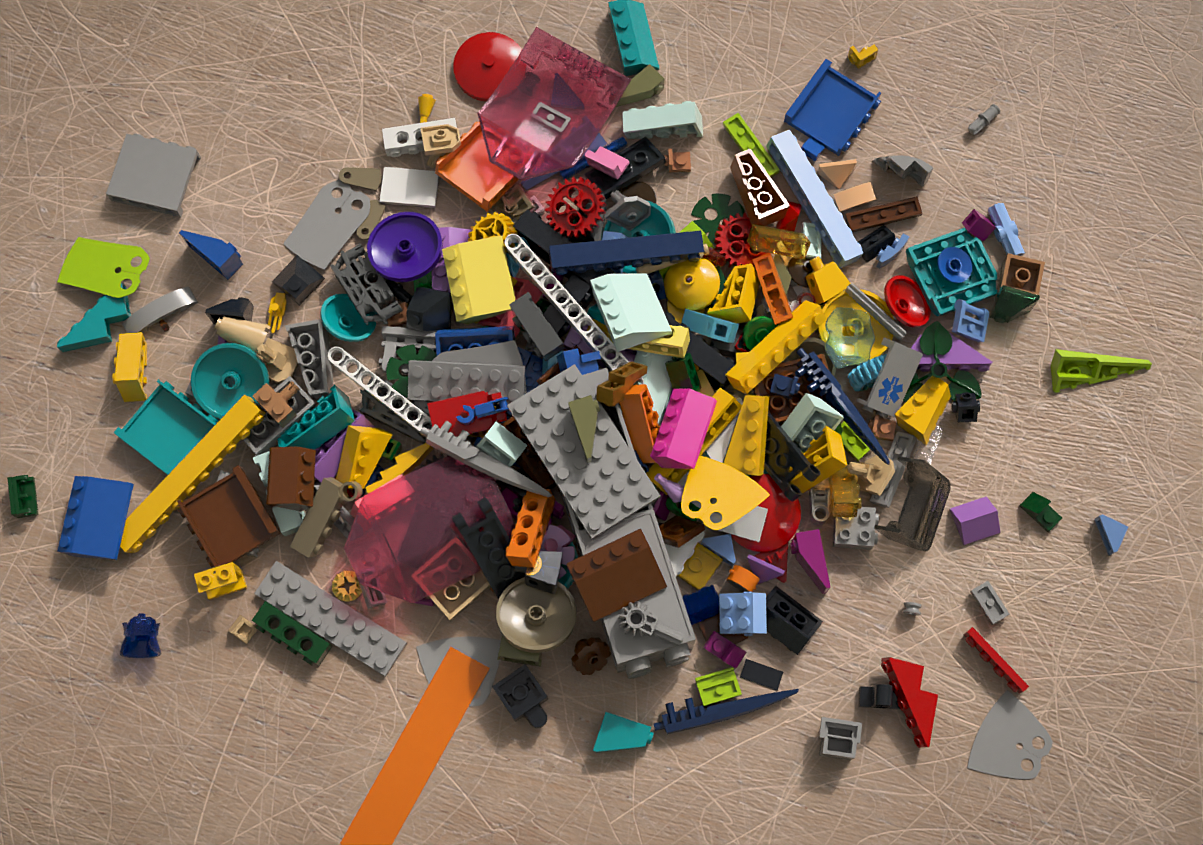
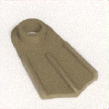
M346 167L339 172V179L345 184L377 191L382 183L380 169ZM346 174L351 175V177L348 179H346L344 176Z
M377 200L370 201L369 215L357 229V235L362 240L369 239L371 232L379 223L386 208L385 205ZM368 230V234H362L363 231Z

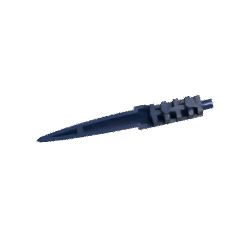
M803 348L799 349L796 353L801 359L796 365L799 369L795 371V375L799 378L806 373L809 376L807 380L809 382L813 381V383L807 386V390L813 392L819 389L821 397L826 394L825 400L843 415V420L885 464L889 465L890 462L884 450L859 411L841 389L840 383L814 352L807 354Z
M799 688L708 706L706 709L703 705L694 707L692 698L684 699L687 709L676 712L673 702L666 703L667 714L661 715V722L653 723L655 731L665 729L668 735L722 722L784 700L797 694Z

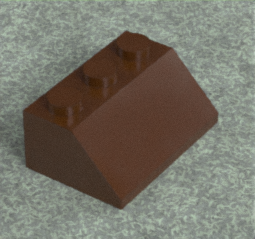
M303 447L270 448L266 505L295 511H303L313 507L316 450Z

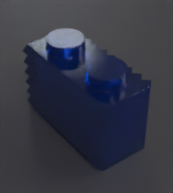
M713 585L703 587L695 593L682 596L691 625L720 613L719 596Z

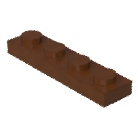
M916 196L846 213L845 219L853 233L922 216V209Z

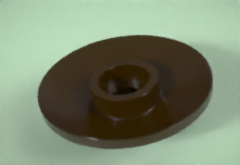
M800 253L794 255L789 260L787 269L796 284L809 288L806 276L814 271L809 263L812 259L802 258Z

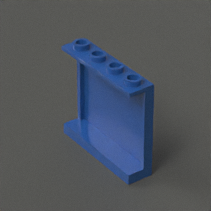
M825 59L785 114L784 122L807 137H812L826 146V149L840 156L843 151L846 152L851 145L850 140L859 135L861 131L860 126L869 121L871 117L870 112L879 107L881 92H878L877 95L871 93L831 68L832 62Z

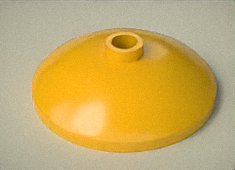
M700 258V260L694 262L687 260L672 265L664 278L666 297L673 306L683 311L685 309L699 311L706 308L715 300L720 289V277L717 269L705 258ZM691 277L692 281L687 283L686 280Z

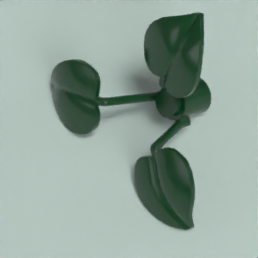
M939 321L930 324L920 338L922 352L925 355L934 354L935 363L931 365L929 374L919 379L918 375L914 374L903 401L907 402L922 387L921 381L931 376L934 378L945 376L951 381L948 386L951 394L950 398L954 401L955 394H962L964 392L975 393L976 399H980L982 397L980 385L970 372L960 370L955 373L954 378H951L947 373L946 365L938 359L937 354L944 355L948 353L953 343L950 333Z

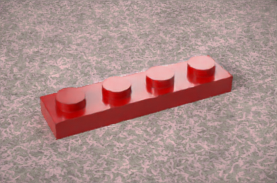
M973 627L963 634L966 637L965 641L972 648L976 647L980 652V657L985 662H990L993 665L994 672L999 677H1004L1008 681L1007 685L1013 692L1020 694L1029 687Z

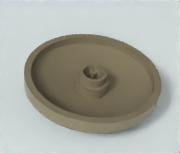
M525 577L510 584L503 591L496 607V621L500 633L509 644L525 652L542 653L559 647L569 638L576 623L575 601L569 590L559 582L556 593L551 594L527 586L525 584Z

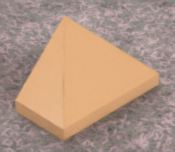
M855 159L819 164L818 175L840 189L855 170L857 161Z

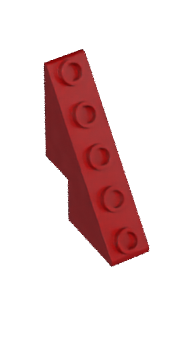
M892 657L881 658V667L888 675L889 685L893 686V691L898 698V706L906 716L905 721L913 732L916 746L918 748L929 747L938 694L920 690L924 666Z

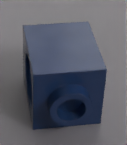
M659 270L647 274L651 284L656 283L652 287L658 300L666 299L663 278Z

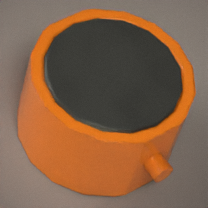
M734 565L729 570L730 573L726 581L742 592H753V590H756V585L760 579L755 574L738 565Z

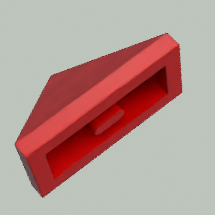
M787 201L790 207L785 218L778 221L774 235L793 239L801 204Z

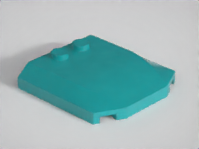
M966 228L906 249L907 263L931 312L937 317L955 311L954 304L958 299H962L967 304L972 305L997 294V272L982 242L977 237L973 238L968 234ZM948 247L962 249L971 259L972 273L962 283L949 282L939 272L937 266L938 256Z

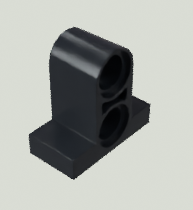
M892 685L860 686L859 707L900 709L897 703L898 698L893 691Z

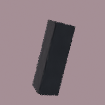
M885 225L879 227L857 242L862 247V258L866 262L871 261L878 256L881 249L885 251L887 245L892 247L896 238L895 234Z

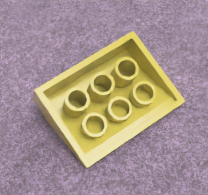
M502 236L459 243L442 249L457 322L468 325L512 311L509 304L515 301V295Z

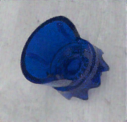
M139 613L138 616L131 618L128 623H122L125 638L121 646L120 656L127 658H154L161 655L157 639L160 623L156 624L154 618L146 617V614Z

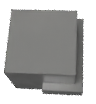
M821 717L819 756L846 760L855 759L856 746L860 743L862 723Z

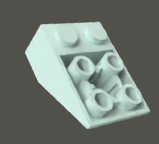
M498 422L494 423L476 446L480 451L509 467L514 464L527 447L525 443Z

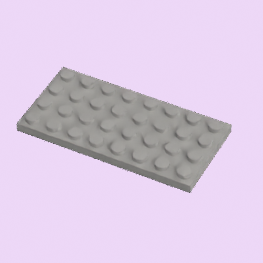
M574 364L511 402L507 407L586 532L593 540L659 499L660 494L599 401L597 402L600 411L597 412L598 421L592 461L587 463L568 402L589 395L592 396L594 401L596 396Z

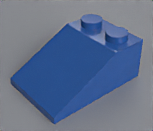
M183 230L179 232L186 244L227 280L243 265L240 260L241 255L230 242L226 244L220 239Z

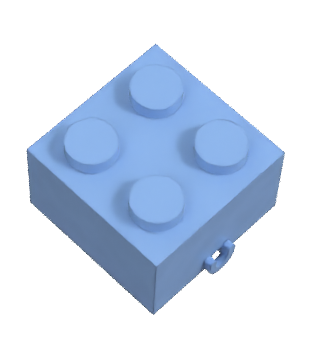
M766 593L719 594L720 634L753 636V634L767 633Z

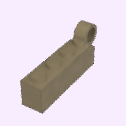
M333 477L323 478L313 499V507L308 509L290 547L308 558L320 555L324 549L323 544L332 533L334 522L341 515L340 510L347 501H356L362 496L361 485L355 481L341 483ZM350 485L355 489V494L352 498L347 493V488Z

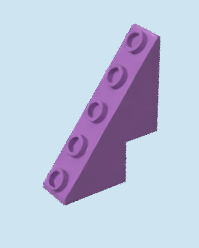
M951 333L952 348L944 355L937 354L940 362L946 365L947 371H951V369H959V371L978 369V371L984 372L989 371V367L993 363ZM920 335L911 349L923 353L920 348V338L922 336ZM923 353L917 369H920L922 372H929L931 365L935 363L934 354L925 355Z

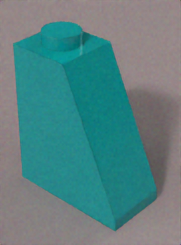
M605 712L593 752L602 753L645 748L646 743L651 744L654 733L650 732V726Z

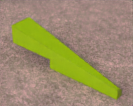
M1055 349L1051 362L1052 388L1054 393H1058L1061 389L1077 388V385L1085 383L1090 385L1118 378L1117 375L1125 373L1129 375L1134 374V371L1141 369L1150 370L1152 363L1144 359Z

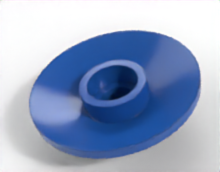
M948 247L939 254L937 266L939 272L946 280L952 283H962L970 277L972 262L965 251L957 247Z

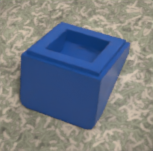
M812 137L801 147L806 156L814 161L818 159L826 146Z

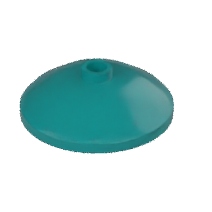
M347 294L333 295L325 300L321 307L320 318L323 326L338 339L348 342H359L370 337L375 330L376 322H368L369 325H366ZM371 312L366 316H373L375 313Z

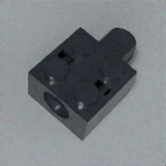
M526 664L492 686L515 722L525 716L529 724L534 728H541L547 723V714L541 707V704L548 700V696Z

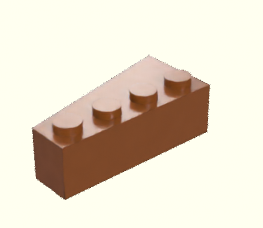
M748 149L736 154L730 169L753 230H758L785 218L790 205L752 150Z

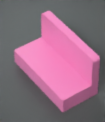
M601 146L595 153L588 150L584 155L588 165L617 180L630 164L629 160Z

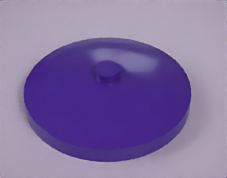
M400 212L383 219L373 229L367 243L368 258L375 271L382 277L395 282L414 281L428 274L439 262L443 249V240L437 225L427 216L416 212Z

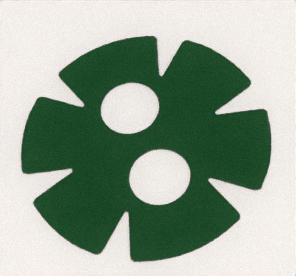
M722 193L712 194L713 204H711L707 197L700 199L694 206L691 214L692 216L702 218L693 222L705 234L709 232L708 239L713 245H718L714 243V240L717 238L715 233L719 231L717 228L720 221L724 218H729L730 215L735 219L736 213H739L740 217H742L745 212L738 201L728 206L731 196ZM708 208H714L718 215L716 219L708 220L704 215L705 211ZM731 231L734 235H739L738 232Z
M414 344L401 347L396 353L402 361L390 357L387 363V380L399 379L391 387L404 397H408V376H401L398 371L399 367L402 364L409 365L410 360L433 361L437 357V354L432 349L423 345L418 355H416Z

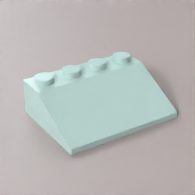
M647 273L607 274L590 280L593 295L617 352L672 334V330Z

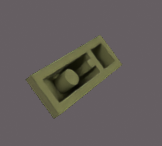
M649 64L609 98V106L615 108L649 99L655 94L658 95L664 89L665 79Z
M591 395L568 402L587 463L592 461L598 421L597 412L600 411L597 400L593 401Z

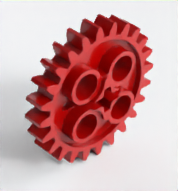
M572 177L571 182L565 179L564 185L558 182L559 188H552L555 193L554 195L548 194L551 201H546L545 203L550 207L546 208L545 211L549 213L546 216L548 220H551L549 225L554 227L556 232L560 231L562 236H565L567 233L569 238H572L574 234L578 239L580 233L586 237L587 230L593 233V226L599 228L596 222L603 221L600 214H606V212L601 208L606 207V204L601 202L605 197L600 195L602 191L600 188H597L595 183L591 184L589 179L584 182L582 177L577 182L575 177ZM578 191L577 197L571 198L572 194ZM563 198H568L575 206L579 207L582 212L587 214L588 217L584 218L577 210L572 208L566 201H564ZM592 203L591 208L585 210L586 204ZM562 206H566L565 211L559 213V209ZM576 217H580L579 222L573 224V220Z
M745 212L742 217H740L739 213H736L735 219L731 215L728 220L724 219L722 225L719 224L717 228L719 231L715 233L717 238H715L714 243L718 244L715 250H720L718 257L724 256L722 262L728 261L729 268L732 265L740 266L752 264L754 267L752 259L769 252L772 254L774 248H772L775 244V241H772L774 234H768L771 228L762 227L754 231ZM731 231H736L739 235H734ZM750 232L756 233L757 236H752ZM731 248H736L739 253L733 252ZM750 249L756 250L757 254H753Z

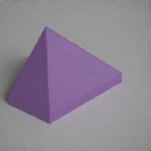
M750 554L747 557L753 574L760 579L758 584L783 576L785 572Z

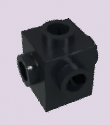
M964 392L962 394H955V401L951 403L952 413H955L957 422H977L978 412H980V401L976 400L975 393Z

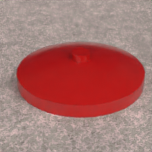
M485 32L470 37L459 47L454 58L453 69L457 84L464 93L479 101L495 102L511 96L518 90V85L522 84L525 78L526 61L521 47L513 39L504 34Z
M769 474L760 476L750 475L748 477L770 494L758 505L768 509L760 541L757 542L731 534V537L739 545L752 551L768 552L776 550L789 542L799 527L801 519L799 499L790 501L786 498L783 491Z

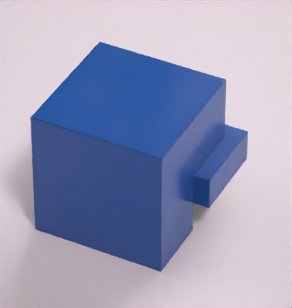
M577 348L564 351L556 356L560 372L574 364L581 375L599 370L597 361L601 359L599 351L579 355Z

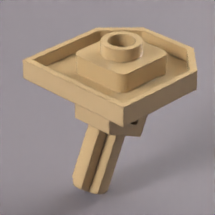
M444 124L420 128L425 156L430 155L427 165L433 169L436 167V160L440 156L454 152L461 145L459 130L454 126Z
M267 338L265 345L261 344L256 350L267 368L269 380L282 383L289 376L293 377L298 366L297 356L294 348Z
M876 455L865 462H850L847 465L848 473L856 474L851 486L855 489L880 496L895 473L893 461L889 459L890 463L887 465Z

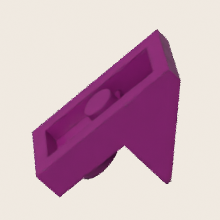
M713 631L703 647L734 668L738 667L747 653L715 631Z

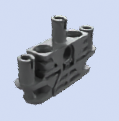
M361 244L346 252L341 250V256L335 266L333 264L330 265L337 280L366 325H369L368 322L373 321L387 324V319L403 311L385 282L388 279L375 271L367 252H365ZM345 263L346 268L340 271V267ZM371 312H374L376 314L373 316H366Z
M372 377L370 378V380H369V382H368L367 385H369V384L372 383V381H373V378H372ZM385 380V383H387L389 386L393 385L392 383ZM381 388L382 392H379L378 396H386L388 389ZM360 389L363 408L359 409L360 412L422 444L426 443V437L422 438L421 434L366 390ZM395 400L393 407L396 409L399 405L402 407L403 401ZM412 400V404L430 417L427 405L430 402L426 400ZM370 401L375 404L372 410L368 409ZM416 411L410 412L408 419L411 421L416 420L413 416L418 418V413ZM429 423L424 425L425 428L432 429V425Z

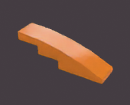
M769 252L752 259L775 325L792 319L791 308L771 253Z

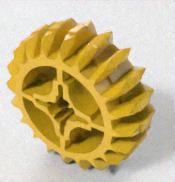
M494 212L492 215L487 213L485 218L481 216L479 222L475 221V226H470L472 232L468 233L470 238L467 241L502 236L505 252H507L505 238L510 234L518 233L509 217L502 213ZM511 243L510 247H515V244Z

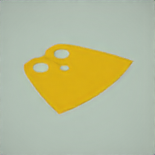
M699 456L695 468L689 469L682 495L681 509L690 518L701 519L704 525L710 529L720 530L749 513L770 494L750 477L735 468L719 461ZM716 498L717 502L715 504H711L710 499ZM691 501H699L701 509L696 512L691 511L689 503ZM714 512H719L722 514V521L713 523L710 520V515Z

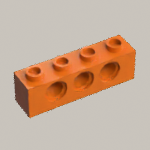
M527 491L526 495H524L521 511L517 515L515 529L511 533L510 545L506 548V557L512 566L535 567L556 501L553 494L550 497Z

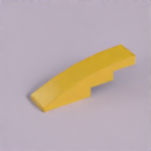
M425 443L396 456L397 465L381 471L380 474L383 479L365 487L367 493L374 491L401 474L406 477L421 464L433 450V447Z

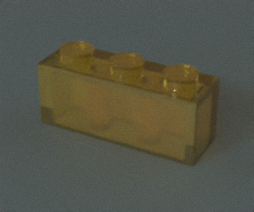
M752 224L747 240L754 251L804 260L811 244L804 233Z
M846 466L828 477L833 517H857V511L861 509V497H858L860 486L856 484L858 476L848 473Z

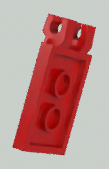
M480 391L427 403L432 427L436 424L441 429L444 422L448 421L452 424L448 433H453L455 437H458L462 430L467 431L469 435L490 430L495 422L507 420L505 411L482 418L475 416V420L469 425L460 423L456 416L467 418L469 412L463 409V405L475 409V405L502 398L501 392L488 395V392Z

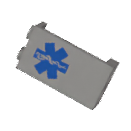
M884 337L881 345L890 349L867 401L857 398V402L863 404V409L873 412L875 409L877 410L876 414L887 418L888 415L895 417V413L899 410L923 353Z

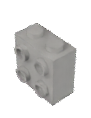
M836 505L834 508L833 547L872 550L874 544L877 545L878 533H875V525H878L879 514H876V508Z

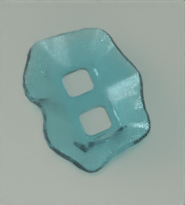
M835 308L825 323V328L829 334L825 344L827 355L834 366L839 369L867 362L870 360L871 349L875 342L869 314L852 308ZM853 326L855 329L854 336H843L842 327ZM842 345H854V354H843Z

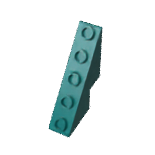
M121 282V288L126 289L124 283ZM108 295L101 296L97 304L84 314L83 319L79 323L74 324L70 332L57 342V348L62 352L112 342L110 324L125 321L131 316L128 296L121 298Z

